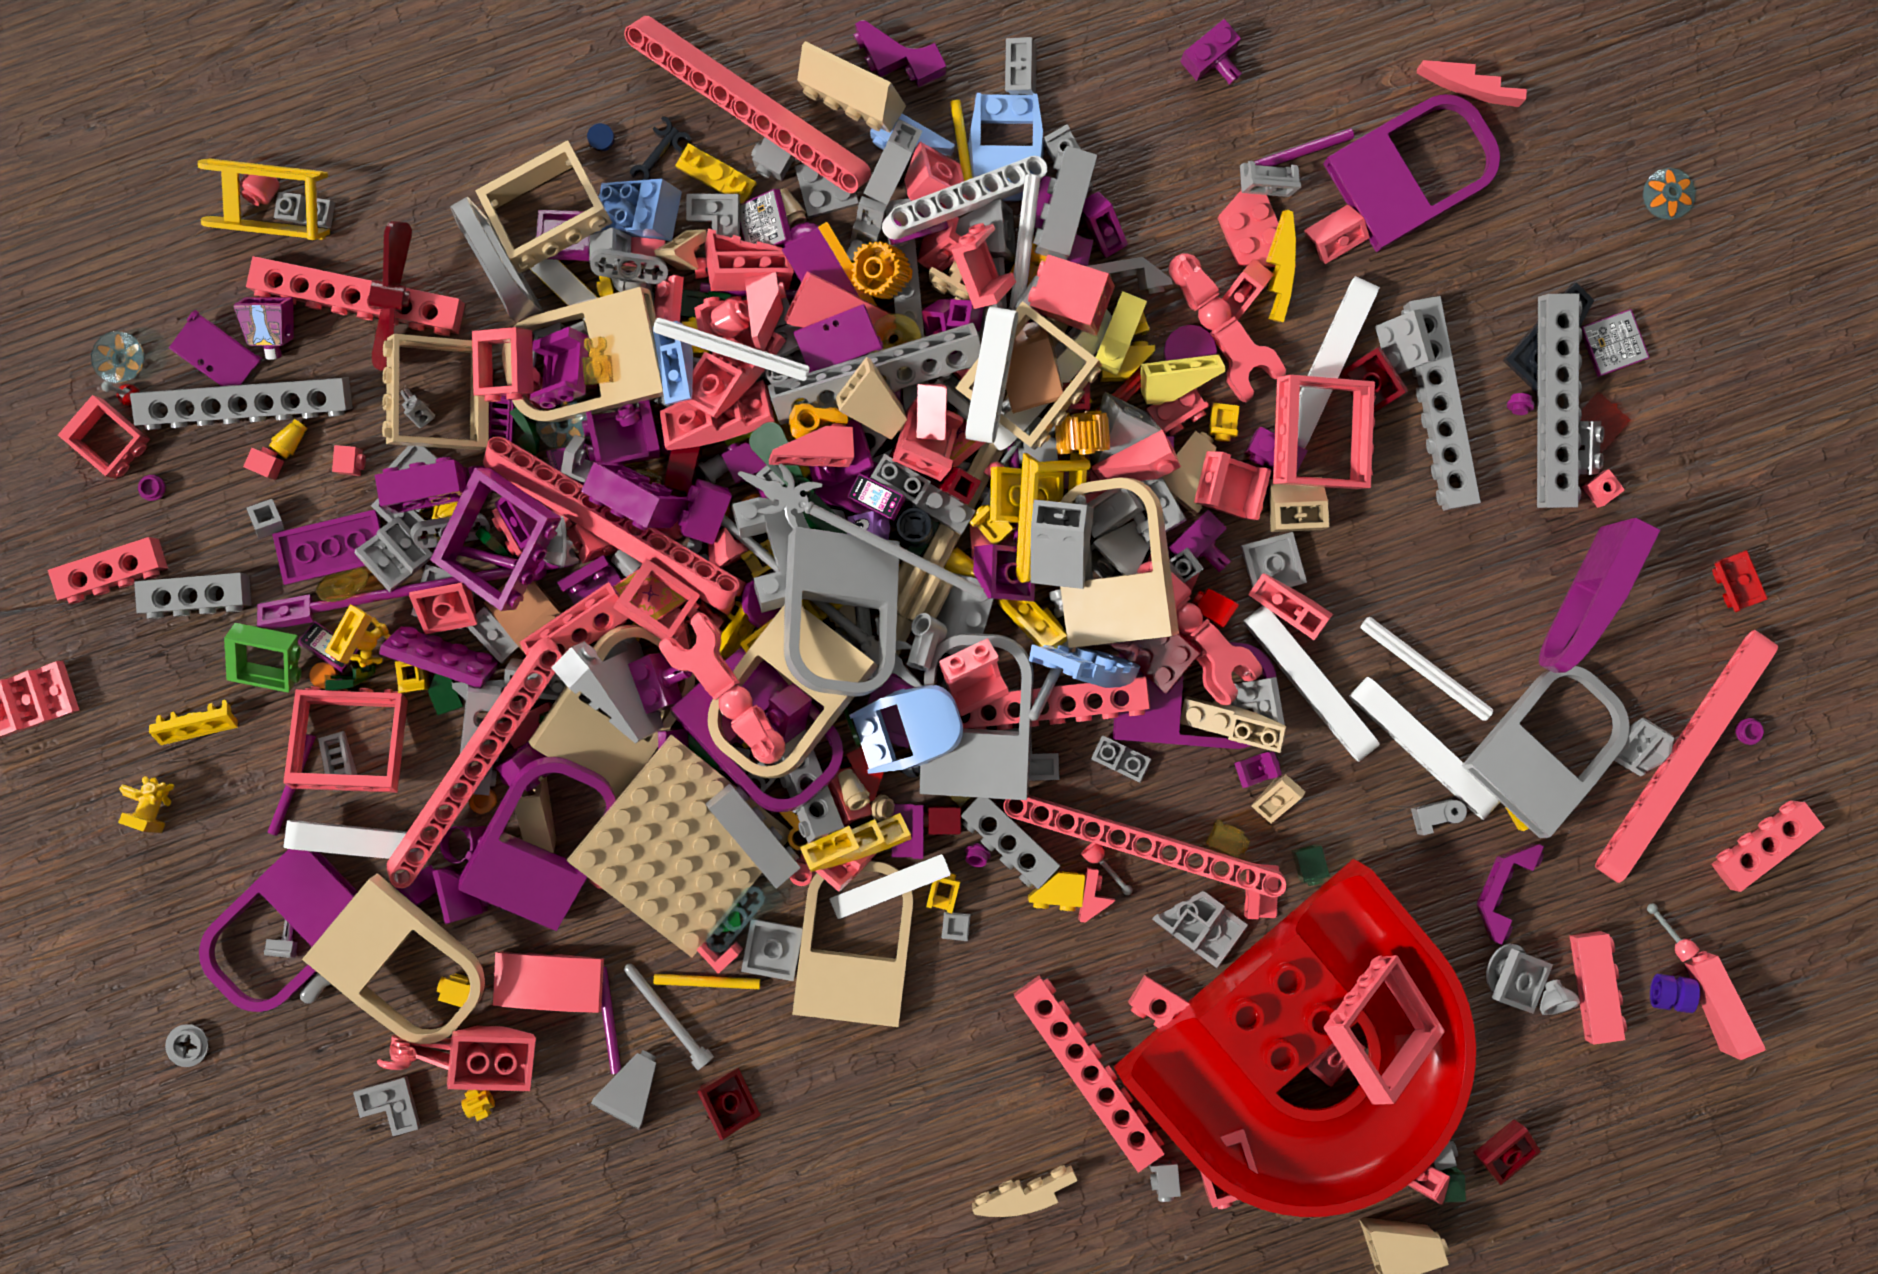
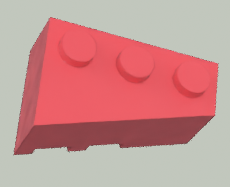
M708 228L704 248L711 291H746L745 278L774 272L777 274L779 283L784 282L785 289L789 290L794 271L782 252L783 248L758 241L757 244L742 241L740 240L741 237L735 235L730 238L716 234V230Z

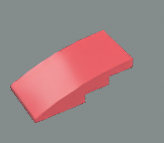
M751 326L733 339H728L755 348ZM773 332L764 351L777 355L786 340L781 335ZM704 352L693 369L692 399L684 402L717 419L755 383L765 369L715 352L712 354Z
M763 380L753 384L717 419L684 401L660 411L664 443L667 450L692 448L721 442L750 433L764 423L775 422L768 386Z
M55 661L36 670H28L11 678L0 680V739L79 711L64 661Z
M496 952L493 1006L599 1013L602 1006L604 959L563 954Z

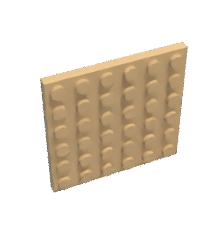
M672 734L567 859L571 865L690 957L697 953V949L706 942L762 873L705 805L728 784H731L734 789L737 787ZM749 797L746 803L751 809L757 806L766 817L762 821L768 829L773 826L783 837L779 842L784 847L788 842V835L791 830Z

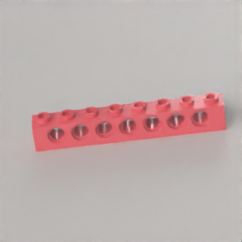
M252 257L246 287L255 292L254 296L293 297V305H296V301L306 303V307L321 310L322 306L332 308L331 312L347 315L348 312L357 313L358 318L373 321V317L379 318L381 311L377 307L369 306L371 280ZM278 277H283L282 285L275 288V280ZM304 282H309L308 290L300 293V286ZM334 287V295L331 298H326L325 293L327 289ZM406 288L405 291H410L409 303H412V310L408 314L395 311L394 326H398L399 322L409 324L408 328L418 331H424L425 327L434 329L435 334L449 337L450 333L459 334L465 307L464 302L458 298ZM360 292V300L352 304V295ZM433 308H437V316L432 320H428V312Z
M1147 677L1135 678L1131 684L1116 688H1104L1091 683L1056 686L1047 700L1049 711L1044 715L1040 714L1037 720L1032 721V727L1039 726V721L1049 720L1050 725L1066 723L1065 718L1076 717V722L1092 720V715L1102 714L1103 719L1118 718V712L1129 711V716L1145 715V709L1151 708ZM1041 688L1033 689L1032 706ZM1021 690L1011 691L1009 694L987 704L992 705L996 709V717L993 720L985 718L983 711L987 705H984L970 712L969 721L962 723L963 728L986 729V726L997 725V730L1013 729L1012 724L1019 723L1020 716H1012L1009 708L1013 702L1020 703ZM1120 690L1126 691L1129 695V702L1125 706H1120L1115 702V694ZM1093 693L1099 694L1103 700L1101 707L1098 709L1090 707L1088 703V698ZM1066 696L1074 698L1076 702V707L1071 712L1064 710L1062 707V700Z
M1040 975L1016 991L1014 997L1139 1173L1164 1155L1161 1148L1164 1142L1156 1131L1150 1133L1145 1126L1149 1121L1140 1109L1135 1111L1131 1106L1130 1102L1133 1101V1098L1126 1088L1119 1089L1114 1082L1118 1077L1109 1065L1104 1067L1099 1059L1103 1056L1095 1044L1088 1045L1084 1039L1087 1033L1079 1022L1074 1024L1068 1016L1072 1013L1064 1000L1057 1001L1053 995L1056 989L1047 978L1043 981ZM1049 1000L1052 1003L1051 1009L1045 1013L1040 1012L1037 1009L1040 1001ZM1055 1023H1066L1067 1030L1063 1034L1054 1033L1053 1026ZM1072 1044H1080L1082 1046V1052L1079 1055L1072 1056L1068 1053V1049ZM1087 1066L1097 1067L1098 1072L1094 1077L1088 1078L1084 1076V1069ZM1111 1088L1113 1094L1109 1099L1099 1097L1101 1089ZM1124 1109L1128 1111V1117L1125 1120L1118 1121L1114 1118L1118 1110ZM1136 1131L1144 1134L1143 1139L1138 1143L1130 1141L1131 1134Z

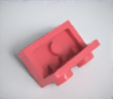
M677 275L667 276L662 283L656 284L654 300L656 319L660 317L672 322H680L684 277Z

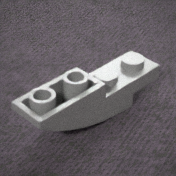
M886 454L883 455L871 475V478L876 482L906 496L905 503L913 508L922 509L928 514L930 519L942 523L960 535L975 513V510L930 484L929 480L906 466L892 461V458Z

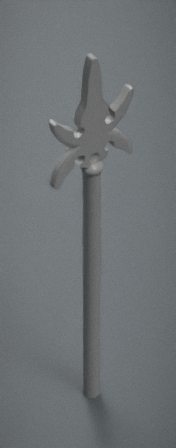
M779 464V467L783 473L784 480L788 482L786 488L782 486V482L775 480L767 481L750 473L738 472V475L744 480L761 489L766 497L772 501L775 499L779 500L778 506L772 504L766 508L758 509V513L774 514L785 509L787 521L794 529L799 527L796 516L792 514V509H797L798 513L805 511L806 514H811L978 598L981 597L984 588L815 505L812 501L809 502L807 495L805 497L801 496V491L805 490L808 492L814 488L822 487L823 484L806 482L795 487L792 473L783 464Z
M724 515L721 526L727 528L736 539L774 571L778 572L774 556L752 537L740 539L737 525ZM810 600L854 637L859 644H862V651L866 650L868 652L867 657L879 665V641L875 639L874 635L868 636L867 633L859 629L830 603ZM877 617L875 621L877 625V635H879V617ZM896 641V650L912 648V645L907 642ZM895 653V664L892 673L897 674L916 688L923 686L903 665L902 659ZM877 667V669L872 674L873 678L875 677L879 667Z

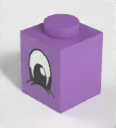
M871 511L848 517L849 522L885 540H889L890 519Z

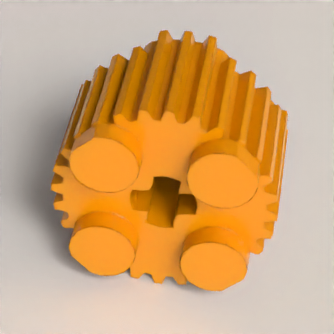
M874 241V243L870 242L869 245L862 244V248H857L858 252H854L853 260L855 263H852L854 268L851 269L854 274L851 281L855 283L854 286L858 287V290L881 299H891L893 295L897 296L898 292H902V288H906L905 283L911 280L913 270L909 267L910 263H907L909 259L905 257L906 254L902 253V250L887 243Z
M1086 411L1071 415L1067 413L1065 420L1059 426L1055 425L1057 454H1070L1073 451H1079V454H1093L1095 451L1110 450L1107 413H1101V411Z

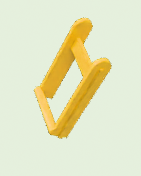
M202 159L197 161L198 168L221 171L224 217H202L201 225L212 228L301 237L309 240L326 239L325 236L330 234V229L318 228L316 182L328 178V172L218 159ZM239 173L305 181L307 227L241 219Z
M1076 451L1071 453L1070 460L1038 461L1030 454L1023 453L1016 576L1022 583L1031 580V520L1034 500L1038 498L1039 472L1069 471L1068 492L1074 487L1086 483L1090 461Z

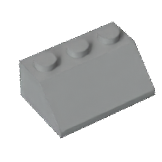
M956 574L981 587L976 578ZM953 586L936 618L946 626L947 633L945 639L962 633L983 634L993 599L988 598L984 591L981 597L978 598ZM972 645L956 646L945 653L953 655Z

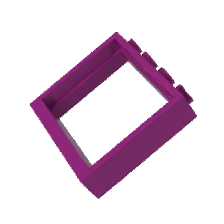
M475 468L430 560L500 611L516 610L519 603L524 599L523 595L528 585L534 580L535 571L539 563L545 558L547 554L546 549L551 539L556 536V529L562 518L491 468ZM490 489L538 521L502 593L456 561Z

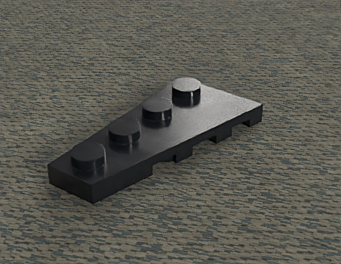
M1574 282L1563 294H1579V301L1582 303V313L1579 316L1580 327L1594 299L1577 282ZM1559 316L1557 322L1563 328L1564 319ZM1538 321L1502 360L1537 394ZM1559 342L1557 350L1561 355L1564 353V346Z

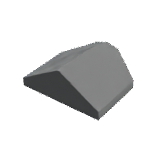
M1643 717L1629 726L1627 742L1614 761L1637 775L1643 776L1647 771L1661 765L1672 753L1674 736Z

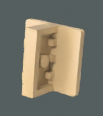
M956 261L953 262L948 272L949 276L934 267L930 269L929 282L932 283L931 287L941 294L948 292L955 296L954 299L970 300Z

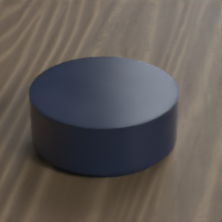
M597 123L587 133L589 144L597 151H607L614 144V133L606 124Z

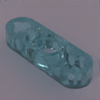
M750 886L739 895L708 933L706 943L709 949L714 952H722L730 946L764 904L765 894L761 888ZM747 892L750 894L757 892L759 894L757 899L760 902L759 904L752 903L747 910L752 911L748 915L737 904L741 902L743 906L748 901ZM734 911L740 912L743 915V923L737 927L732 926L728 921L729 914ZM723 922L725 927L735 932V934L731 936L730 932H728L723 938L725 945L719 944L715 946L713 944L715 939L712 936L713 934H721L725 929L720 927Z

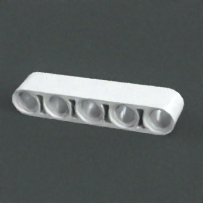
M989 307L966 425V439L987 443H994L996 440L1016 334L1018 311Z
M287 820L284 848L389 859L407 831ZM414 848L410 852H416L420 848Z

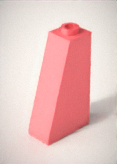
M808 271L784 317L787 324L804 328L865 304L876 334L880 336L881 341H884L886 336H890L896 326V322H894L896 317L892 313Z
M1703 951L1691 957L1692 960L1684 962L1690 978L1696 979L1699 983V1000L1720 1051L1739 1060L1765 1051V1046L1719 956Z

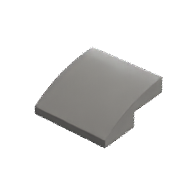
M399 516L377 531V535L355 549V555L389 592L393 591L417 572L433 555L428 548H420L415 545L410 534L411 529Z

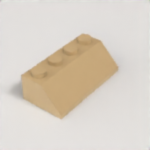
M806 41L802 45L797 80L804 88L803 93L813 100L820 98L831 109L837 110L840 108L845 111L846 115L856 121L859 118L865 120L866 124L876 131H880V129L889 133L892 131L906 105L891 82Z

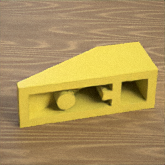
M1122 291L1095 357L1102 363L1100 369L1115 375L1118 374L1147 301Z
M1219 355L1141 364V393L1147 404L1161 405L1164 402H1171L1225 372V365Z

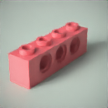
M147 537L49 569L48 573L57 600L75 604L84 601V596L90 594L99 596L109 593V588L117 585L119 588L135 584V579L144 577L146 580L160 576V571L168 569L159 539ZM136 557L138 566L132 570L131 561ZM108 566H111L113 569V573L110 578H107L106 576V569ZM86 574L88 580L86 585L82 586L81 577Z
M609 582L520 641L519 643L526 656L534 644L543 638L552 639L556 644H559L557 647L563 656L572 646L584 641L590 645L593 642H597L608 631L623 625L628 617L613 608L619 595ZM604 613L600 618H595L597 615ZM582 628L578 633H573L576 629ZM548 651L544 653L542 657L547 658L551 656L553 652Z
M1786 802L1779 808L1780 812L1762 820L1758 824L1759 828L1753 833L1744 834L1737 840L1738 844L1732 849H1725L1716 856L1717 860L1711 865L1730 890L1743 891L1825 828L1805 802ZM1786 822H1789L1790 824V831L1788 834H1785L1783 830L1784 824ZM1765 838H1768L1770 842L1767 850H1764L1762 847ZM1744 854H1747L1749 857L1746 866H1743L1741 863Z
M1146 975L1143 976L1128 1001L1132 1006L1131 1011L1143 1019H1145L1146 1015L1154 1019L1153 1025L1157 1028L1168 1024L1174 1016L1190 1005L1188 1001ZM1155 1000H1164L1165 1008L1161 1012L1152 1011V1004Z

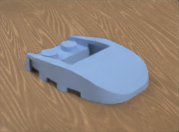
M976 94L968 143L973 178L1030 156H1039L1043 159V128L1037 94ZM981 123L1033 124V146L980 145ZM1023 192L1002 200L1020 201L1023 199Z
M1032 645L1029 657L1031 662L1050 668L1063 669L1064 674L1073 676L1072 678L1104 688H1116L1131 684L1140 669L1138 664L1109 653L1076 647L1075 652H1069V647L1059 645L1057 649L1051 645H1044L1043 647Z
M924 685L917 688L895 691L849 715L850 719L853 718L868 763V774L903 770L928 764V762L953 751L959 745L963 735V724L954 698L946 689L937 685ZM895 704L898 706L913 752V756L901 760H896L880 710Z

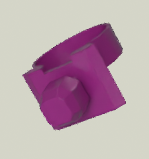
M450 827L440 842L441 853L444 858L455 864L469 861L486 831V827ZM456 828L462 830L467 838L470 839V851L467 852L465 858L461 861L454 858L449 850V837Z

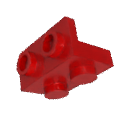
M1748 550L1715 562L1716 568L1712 569L1717 584L1723 583L1726 593L1722 594L1728 608L1733 607L1735 613L1768 599Z

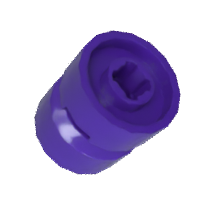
M1658 973L1653 977L1650 987L1652 1007L1670 1010L1673 1006L1675 1011L1695 1012L1700 997L1699 983L1696 979L1685 977L1675 979L1674 976Z

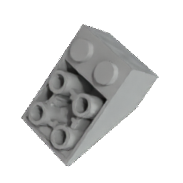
M1034 500L1031 520V583L1084 589L1094 508L1082 504Z

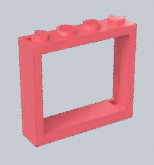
M1302 375L1277 377L1273 484L1346 489L1371 488V475H1373L1372 455L1374 452L1373 428L1375 426L1374 402L1376 396H1374V381ZM1300 387L1353 391L1350 480L1296 476Z
M315 686L305 688V690L296 689L284 784L291 789L398 793L408 705L407 698L402 693L392 691L391 689H385L384 693L374 692V690L368 688H359L358 692L348 691V689L325 691ZM310 704L395 707L387 776L301 773Z
M1397 955L1374 958L1369 968L1358 978L1357 984L1345 995L1344 1001L1330 1015V1019L1323 1027L1372 1104H1394L1445 1032ZM1385 981L1415 1030L1384 1074L1380 1076L1350 1029V1025L1382 982Z

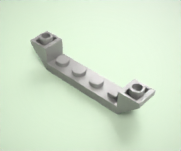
M1144 257L1086 266L1109 273L1110 277L1114 273H1120L1121 277L1136 275L1137 271L1139 289H1148L1149 294L1165 291L1164 286L1172 284V279ZM1034 276L1014 306V310L1017 309L1022 301L1030 307L1031 302H1028L1029 293L1033 286H1037L1040 277Z

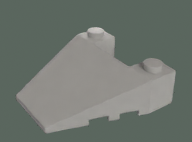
M757 497L734 503L733 515L740 539L766 532L769 537L778 572L754 578L755 592L761 612L763 613L782 608L785 605L788 535L792 532L793 528L787 521L785 509L774 514L757 512L758 509L766 508L772 504L778 506L779 500L772 501L771 499ZM795 508L792 509V514L796 516L799 527L809 528L803 513H798ZM832 509L837 516L845 519L842 510Z
M636 637L624 639L614 645L603 662L597 656L595 649L584 641L572 646L551 667L570 690L575 694L579 691L591 700L589 705L594 710L601 708L611 717L609 722L635 744L664 727L660 712L645 713L628 666L629 663L644 657L641 644L637 641Z

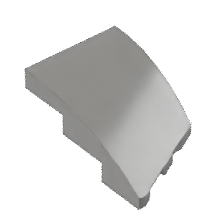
M1204 891L1176 904L1173 908L1161 914L1155 915L1152 919L1217 969L1249 927L1245 922L1229 912L1224 905Z

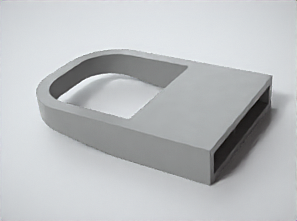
M468 197L451 205L450 208L459 229L466 237L499 295L508 315L518 323L524 318L544 313L522 272L519 273L510 261L491 221Z
M795 527L788 535L784 610V657L791 674L802 685L821 693L863 696L878 689L889 678L895 664L899 558L850 534ZM887 540L897 546L900 544L898 541ZM802 599L879 610V668L873 679L860 683L825 679L815 675L806 667L799 649Z
M962 633L948 637L936 647L930 669L924 673V685H937L939 661L946 651L956 646L974 645L988 638L993 647L1002 648L1015 657L1022 674L1019 731L963 728L962 739L953 751L928 762V764L921 765L920 794L1027 800L1029 796L1032 728L1029 712L1033 702L1034 675L1032 662L1029 661L1027 652L1016 641L1002 635Z
M1578 666L1565 673H1553L1548 670L1531 684L1463 763L1462 767L1539 838L1551 837L1597 783L1625 746L1629 735L1627 711L1620 699L1588 670ZM1559 677L1572 678L1583 684L1607 707L1613 723L1612 734L1608 743L1578 778L1520 725L1521 720L1527 715L1551 683Z

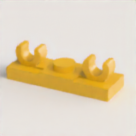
M689 143L675 165L677 169L721 194H739L740 204L747 202L757 185L756 181Z
M997 599V604L1037 646L1051 645L1057 649L1059 645L1067 642V635L1035 602Z
M736 601L735 604L739 607L738 612L735 616L729 614L728 618L732 621L721 633L720 655L724 661L741 647L740 643L748 638L756 627L749 622L748 619L750 618L747 613H744L742 603Z
M222 700V707L220 709H216L213 703H209L207 712L188 713L180 717L171 712V718L168 721H165L161 715H158L156 723L149 725V733L161 746L238 728V720L232 714L231 706L228 702Z

